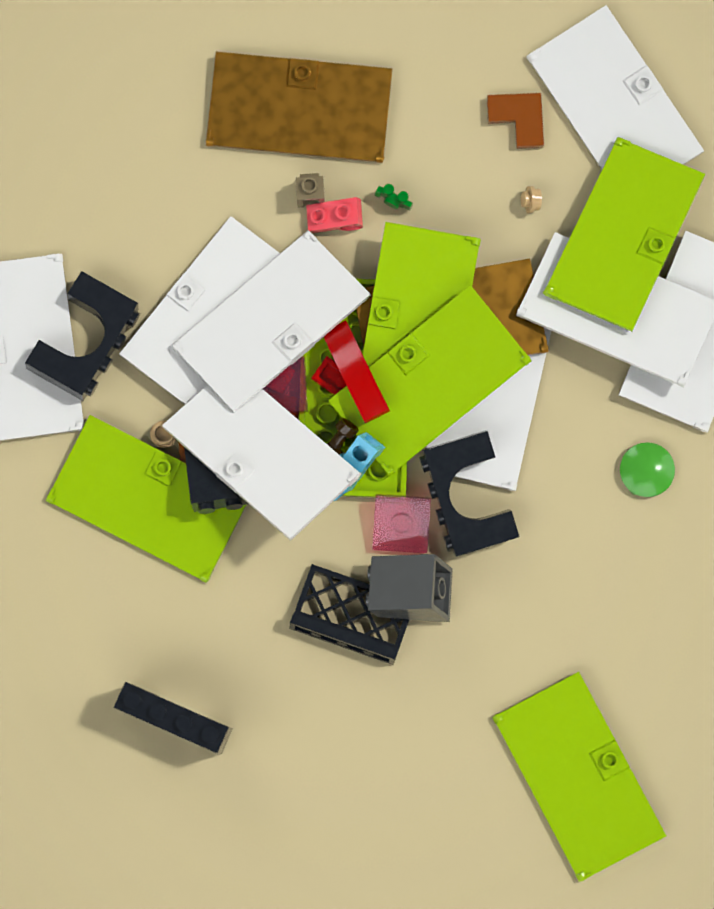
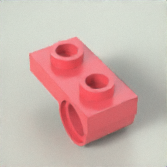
M358 197L306 205L308 230L311 233L338 229L353 231L363 228L361 199Z

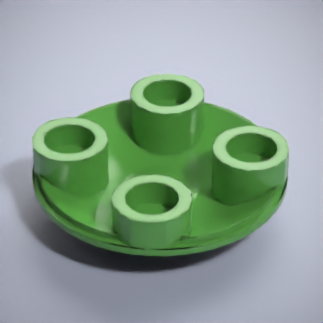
M649 442L640 443L631 447L624 454L620 464V475L624 485L632 494L642 497H654L666 491L671 485L675 475V465L669 452L662 446Z

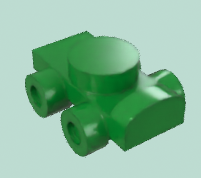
M386 184L384 188L379 185L375 192L376 197H384V203L394 209L401 207L410 211L413 207V203L408 200V193L401 191L398 195L395 194L392 184Z

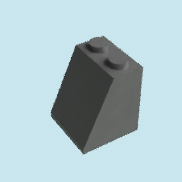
M435 554L372 556L371 565H369L367 571L370 581L369 592L366 594L368 611L377 617L450 622L453 568Z

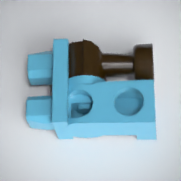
M343 417L340 418L335 426L338 432L326 444L358 470L361 476L334 501L353 490L376 457L386 448L365 432L358 435L346 453L343 452L341 447L347 438L353 439L359 431L354 423Z

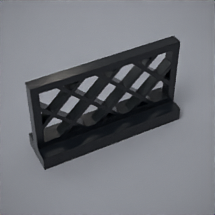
M312 564L295 612L291 618L289 629L394 665L409 619L390 618V622L377 627L371 616L372 613L368 611L362 598L369 592L370 584ZM314 574L326 576L330 586L316 592L312 584ZM332 579L337 580L339 582L334 584ZM343 584L351 585L356 595L342 601L336 588ZM310 588L313 594L307 596ZM358 588L363 589L365 591L360 593ZM333 590L339 603L325 609L319 595ZM313 598L316 599L321 609L320 612L313 615L301 612L304 602ZM359 599L365 612L351 618L345 605ZM341 607L347 620L340 624L332 623L327 613ZM324 615L325 620L318 617ZM367 616L373 630L366 633L358 632L353 622ZM403 621L401 628L399 629L397 623ZM350 624L351 629L346 628L344 626ZM393 625L398 634L396 643L392 644L384 641L379 631ZM376 633V635H377L378 638L372 637V636H370V635H373V634Z

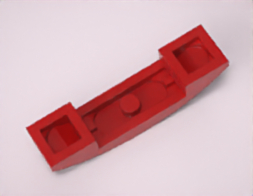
M347 321L339 323L324 336V339L364 422L367 423L390 412Z

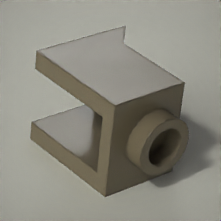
M319 173L300 174V177H296L298 208L304 207L303 201L319 200V203L325 202L323 176H319Z

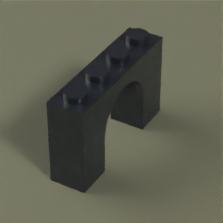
M81 271L67 293L68 301L90 312L100 320L105 330L101 344L88 355L73 357L38 340L25 365L27 370L84 401L87 395L91 397L99 384L96 379L101 372L104 374L107 372L113 360L110 356L115 349L120 350L127 337L124 333L129 326L134 327L140 317V313L138 312L139 307L136 301Z
M484 430L422 449L424 456L419 457L423 472L429 471L432 482L427 483L431 498H437L440 507L435 512L439 525L445 524L448 535L443 536L448 552L453 551L457 557L520 537L510 509L481 518H468L459 514L450 500L449 490L451 482L461 469L496 458L488 431Z
M184 447L190 502L194 512L209 514L213 513L215 509L220 508L237 510L242 508L243 505L248 504Z
M128 682L124 683L114 705L115 709L217 754H222L233 730L229 726L193 712Z

